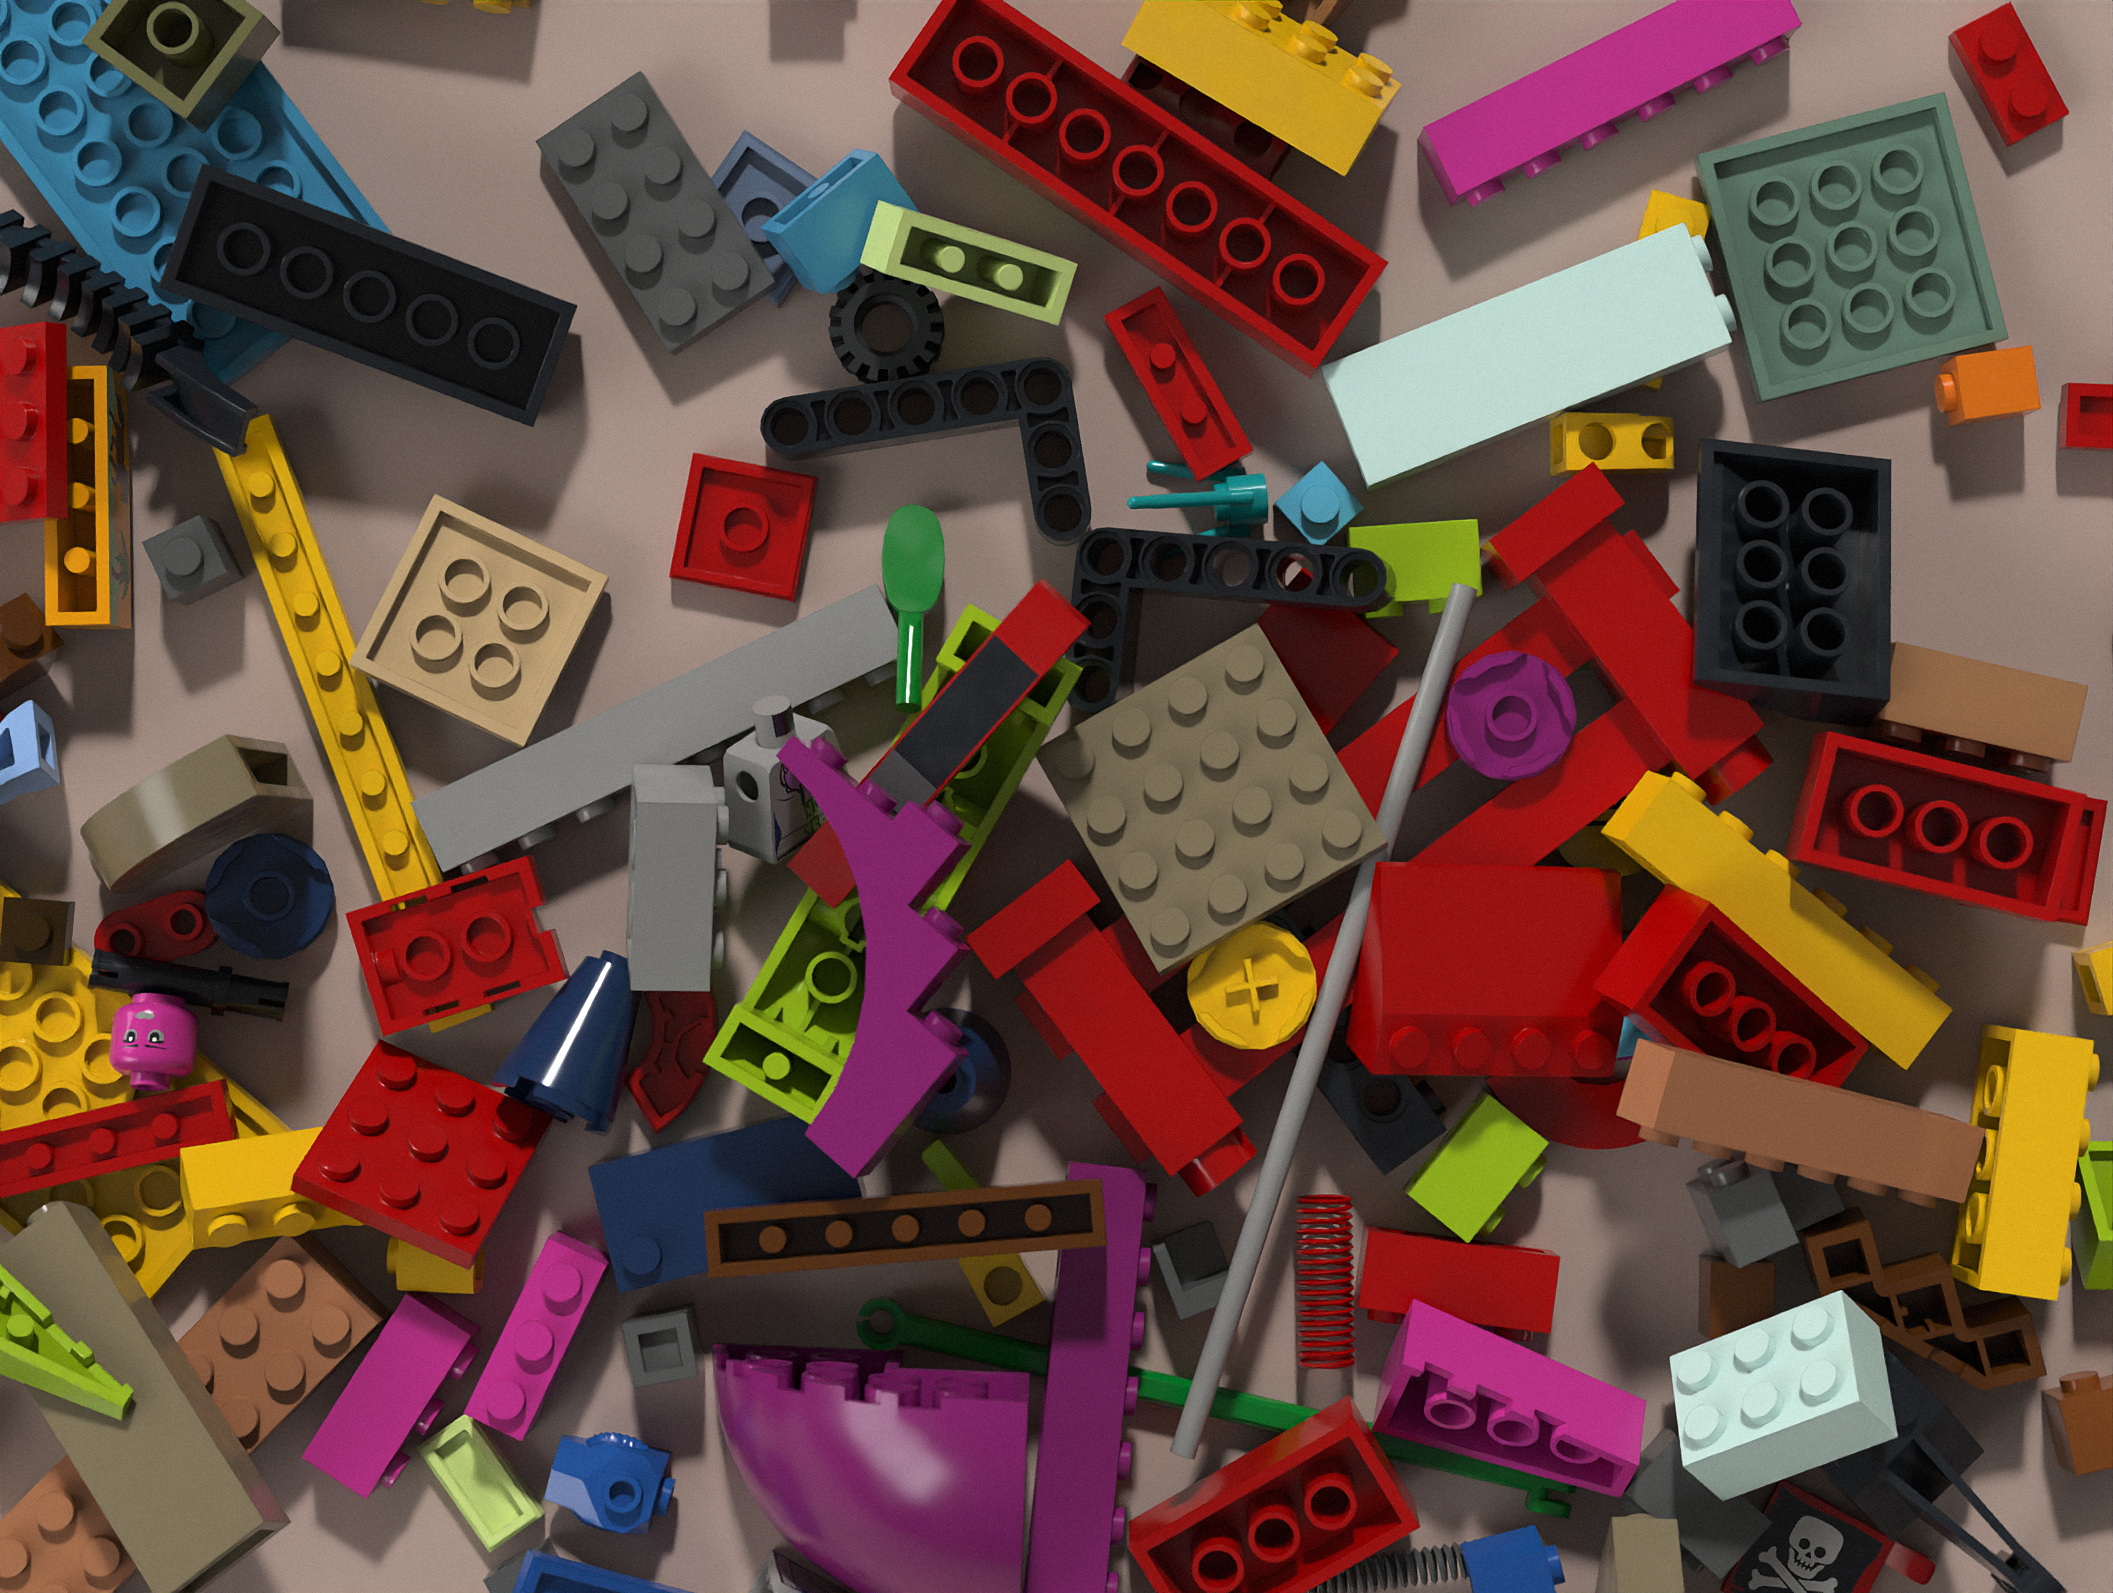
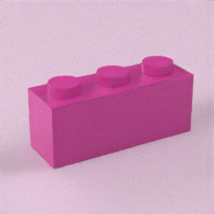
M560 1230L547 1238L463 1414L519 1441L525 1439L533 1430L612 1266L608 1253Z
M409 1291L406 1293L301 1458L365 1499L374 1493L380 1485L390 1490L411 1459L409 1455L402 1451L415 1430L425 1436L443 1410L446 1403L437 1398L450 1376L460 1381L480 1352V1348L472 1344V1341L481 1327L427 1292Z

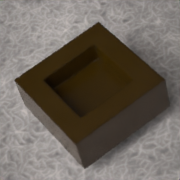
M4 897L0 961L70 966L75 902Z

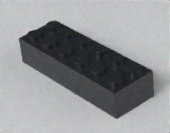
M205 163L201 164L158 286L161 289L530 427H534L578 307L577 304Z

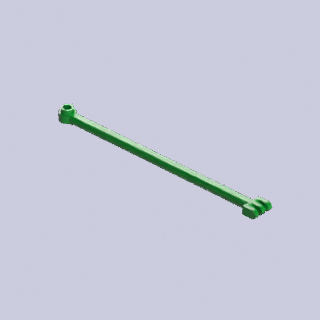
M885 1296L874 1297L868 1300L858 1312V1315L863 1317L865 1315L871 1317L876 1311L884 1310L888 1311L894 1318V1326L889 1331L883 1333L877 1332L872 1328L870 1319L856 1321V1330L862 1343L871 1349L881 1351L891 1349L897 1344H902L1045 1378L1048 1346L906 1313L900 1303L893 1298ZM1128 1365L1127 1376L1138 1378L1137 1400L1178 1410L1184 1409L1193 1380ZM1218 1386L1208 1417L1282 1434L1322 1410ZM1366 1421L1387 1457L1391 1460L1527 1491L1524 1504L1527 1510L1566 1519L1570 1517L1572 1505L1559 1499L1548 1498L1549 1490L1553 1489L1575 1494L1577 1486L1373 1431V1422Z

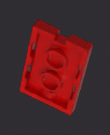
M533 855L524 856L345 913L383 1036L571 978L556 929L543 932L536 908L548 903ZM483 877H487L488 881H490L459 892L456 888L458 885ZM424 896L427 897V902L397 911L396 905ZM520 981L521 987L492 996L489 994L488 990ZM459 1000L460 1006L432 1015L429 1014L428 1009Z

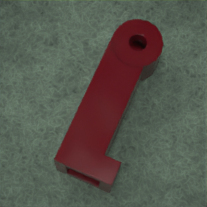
M1138 54L1134 56L1120 78L1122 82L1271 183L1294 148L1292 145Z

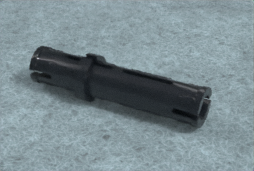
M96 948L91 966L92 972L89 976L88 989L94 990L96 988L131 995L141 993L172 995L184 999L185 1004L211 1008L210 1015L223 1017L224 1011L282 1022L290 982H277L232 974L233 967L220 965L219 971L107 952Z

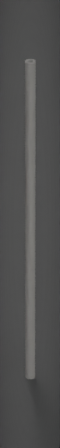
M1452 584L1375 820L1388 842V848L1361 863L1170 1448V1452L1184 1458L1195 1459L1362 947L1376 861H1390L1478 590L1463 584Z

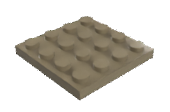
M1258 623L1040 746L1035 755L1160 976L1169 973L1388 848L1386 838Z

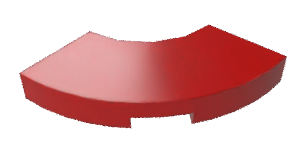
M711 980L710 991L644 992L652 1014L651 1043L641 1064L623 1082L656 1135L671 1125L686 1111L699 1094L710 1073L711 1066L702 1061L719 1031L718 1007Z
M1488 1076L1484 1078L1492 1094L1500 1104L1536 1133L1558 1143L1576 1148L1600 1150L1623 1148L1647 1141L1638 1136L1641 1125L1616 1115L1627 1078L1605 1084L1578 1082L1571 1077Z

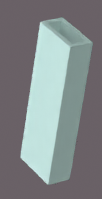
M1685 222L1322 366V376L1368 492L1551 421L1566 412L1576 411L1727 351L1732 343L1729 333L1737 330V324L1726 296L1721 294L1714 297L1705 274L1713 271V264L1701 235L1690 237Z

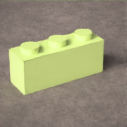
M878 200L860 259V263L882 273L1057 326L1059 325L1078 265L1042 250Z

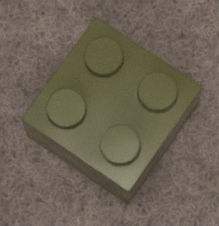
M112 0L81 42L101 59L205 135L281 32L263 13L245 0Z

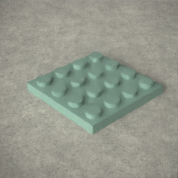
M1945 92L1698 154L1693 159L1704 202L1708 205L1711 215L1709 222L1757 404L1996 344L2009 338Z

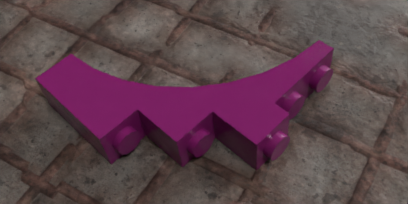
M792 735L776 754V757L810 791L838 835L858 887L866 933L865 994L855 1041L834 1091L804 1135L853 1178L870 1175L970 1055L957 1042L963 1034L950 1020L934 1009L928 1015L921 1010L971 951L958 938L964 929L956 920L936 905H932L928 911L922 906L970 850L972 845L959 835L965 824L936 800L929 807L923 803L909 800L896 815L892 810L897 806V800L870 778H867L861 785L843 769L849 759L834 745L819 735L813 742L809 739Z

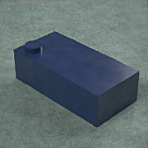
M792 1113L600 1160L588 1167L619 1293L708 1271L704 1211L714 1208L868 1196L863 1176L853 1178L804 1135L811 1124Z

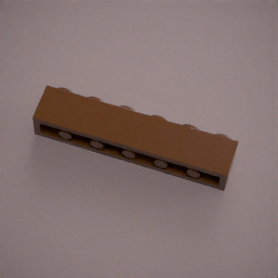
M1102 1176L714 1208L704 1211L709 1279L1107 1246L1108 1243Z

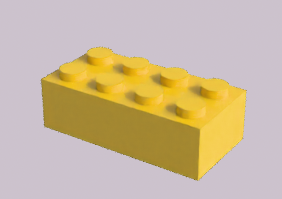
M1144 0L1121 45L1344 177L1367 147L1402 86L1401 83L1391 78L1393 70L1387 64L1366 53H1360L1358 58L1338 47L1336 45L1338 41L1337 36L1322 25L1309 20H1305L1303 25L1282 14L1280 11L1283 5L1278 0Z
M1983 1023L1968 1123L1986 1129L1965 1203L1957 1202L1948 1262L1953 1278L1980 1290L2057 1301L2059 1286L2067 1284L2072 1267L2071 1250L2069 1247H2065L2068 1222L2076 1220L2081 1204V1188L2079 1183L2074 1182L2078 1156L2083 1157L2086 1154L2090 1141V1122L2088 1118L2083 1117L2087 1092L2094 1091L2099 1077L2100 1062L2098 1055L2093 1053L2094 1040Z

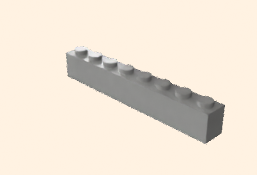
M875 583L411 802L412 808L443 873H454L461 869L465 876L496 866L500 863L496 852L517 842H519L523 851L532 849L558 836L554 825L577 815L580 823L584 824L614 810L616 807L611 798L631 789L632 764L683 765L692 760L694 765L708 766L723 759L729 748L727 743L749 733L751 734L756 730L752 705L761 698L773 695L785 696L791 701L792 712L808 706L811 714L815 715L845 701L847 698L842 689L865 678L870 688L895 678L897 671L898 626L879 586Z

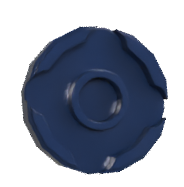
M284 833L257 834L235 841L215 860L206 880L205 909L214 932L232 950L253 959L281 960L304 951L322 935L333 911L334 885L325 861L307 843Z

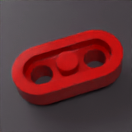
M182 890L113 912L106 916L95 931L94 949L99 948L107 952L172 962L209 949L220 937L214 932L207 915L205 892ZM184 910L192 912L196 919V926L189 934L182 933L177 926V917ZM123 930H128L135 938V946L128 954L122 953L116 945L117 936Z

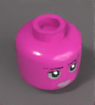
M135 994L132 996L131 1004L124 1005L115 1012L109 1060L115 1071L131 1076V1088L145 1091H167L170 1089V1080L183 1078L193 1072L196 1061L199 1021L194 1012L184 1008V999L166 994Z

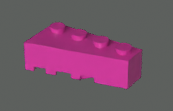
M1413 1299L1382 1366L1372 1430L1621 1498L1639 1467L1646 1400Z

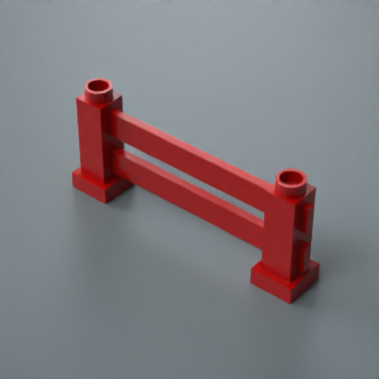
M1594 461L1480 547V560L1505 592L1524 580L1538 601L1453 665L1412 794L1460 758L1449 742L1444 719L1448 694L1462 671L1486 655L1511 650L1528 653L1558 669L1564 679L1587 662L1616 703L1571 737L1566 751L1557 763L1537 776L1514 780L1407 862L1533 866L1630 793L1647 770L1656 773L1665 766L1671 775L1675 771L1681 773L1704 790L1707 794L1705 799L1711 806H1714L1744 787L1774 761V758L1755 735L1756 732L1766 725L1747 701L1692 683L1694 631L1670 601V598L1680 590L1634 529L1621 536L1607 517L1624 505L1625 502ZM1417 692L1336 753L1337 758L1374 820H1376ZM1068 859L964 939L995 980L1013 968L1027 988L1014 997L1013 1000L1059 1061L1075 1050L1105 1091L1093 1099L1091 1103L1136 1163L1139 1165L1154 1154L1171 1177L1178 1173L1195 1197L1198 1198L1233 1175L1258 1152L1257 1148L1239 1126L1244 1121L1227 1098L1304 1040L1347 907L1300 942L1307 949L1316 972V1000L1306 1023L1288 1040L1266 1049H1238L1216 1040L1198 1021L1182 1033L1178 1034L1148 994L1192 962L1193 959L1160 976L1125 914L1103 931H1100L1086 912L1101 900L1072 861ZM1361 950L1341 1011L1353 1002Z

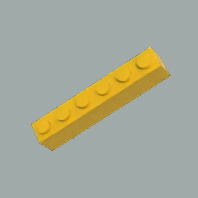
M1647 770L1602 829L1601 833L1665 885L1669 883L1713 903L1869 1041L1871 1046L1868 1049L1873 1054L1907 1071L1953 1010L1934 994L1940 985L1924 971L1910 963L1904 969L1889 957L1894 947L1870 928L1862 925L1857 931L1842 919L1848 911L1847 908L1833 896L1817 887L1810 893L1796 881L1801 871L1784 856L1772 849H1769L1765 855L1749 842L1754 832L1742 821L1724 810L1719 816L1710 811L1701 803L1707 794L1689 778L1676 771L1669 778Z

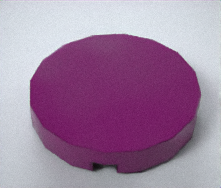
M1511 650L1486 655L1462 671L1449 691L1444 719L1449 742L1463 763L1485 777L1514 781L1537 776L1559 761L1571 741L1577 713L1572 690L1558 669L1534 655Z

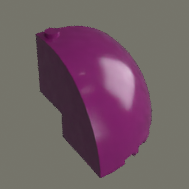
M713 1342V1385L718 1416L728 1449L741 1478L762 1512L781 1535L810 1562L840 1583L860 1593H1021L1030 1373L903 1368L904 1350L887 1349L880 1351L863 1348Z

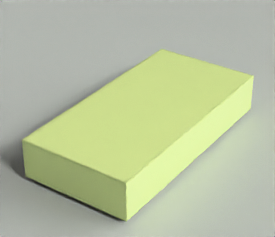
M463 1414L417 1447L489 1553L545 1513L484 1423Z

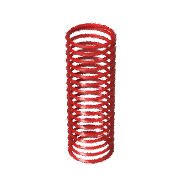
M1318 1194L1303 1195L1295 1198L1297 1204L1345 1205L1343 1207L1326 1209H1297L1295 1211L1297 1214L1325 1213L1344 1215V1217L1330 1219H1297L1295 1221L1297 1224H1336L1346 1226L1333 1229H1297L1295 1231L1297 1234L1347 1236L1336 1239H1298L1296 1241L1298 1245L1333 1244L1347 1246L1330 1250L1298 1249L1296 1251L1298 1255L1332 1254L1346 1256L1345 1258L1332 1260L1300 1259L1296 1261L1298 1265H1340L1347 1267L1335 1270L1302 1269L1298 1270L1296 1274L1300 1276L1339 1275L1348 1277L1338 1280L1305 1279L1296 1282L1299 1286L1338 1285L1348 1287L1340 1290L1309 1289L1296 1292L1298 1296L1336 1295L1348 1297L1347 1299L1335 1301L1299 1300L1296 1303L1298 1306L1303 1307L1333 1305L1348 1307V1309L1337 1311L1300 1310L1297 1312V1315L1301 1317L1342 1316L1349 1318L1340 1321L1302 1320L1297 1323L1300 1327L1341 1326L1350 1328L1342 1331H1299L1297 1333L1299 1337L1340 1336L1349 1338L1343 1341H1299L1297 1345L1303 1348L1336 1346L1349 1348V1350L1339 1352L1322 1350L1300 1351L1297 1355L1304 1359L1299 1360L1297 1364L1304 1368L1338 1369L1351 1367L1356 1364V1358L1351 1355L1355 1351V1347L1350 1344L1355 1341V1337L1349 1334L1355 1330V1327L1349 1324L1355 1320V1317L1349 1314L1355 1309L1349 1303L1355 1299L1349 1293L1354 1289V1286L1348 1283L1354 1279V1276L1348 1273L1354 1269V1266L1348 1263L1354 1258L1348 1252L1354 1246L1347 1242L1354 1237L1351 1233L1347 1232L1353 1228V1225L1347 1222L1353 1218V1214L1347 1212V1210L1353 1207V1204L1350 1203L1353 1200L1351 1196ZM1309 1362H1334V1363L1311 1364V1363H1309Z

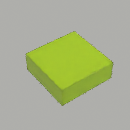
M939 1135L923 1149L921 1153L922 1160L947 1189L981 1186L982 1182L942 1135Z

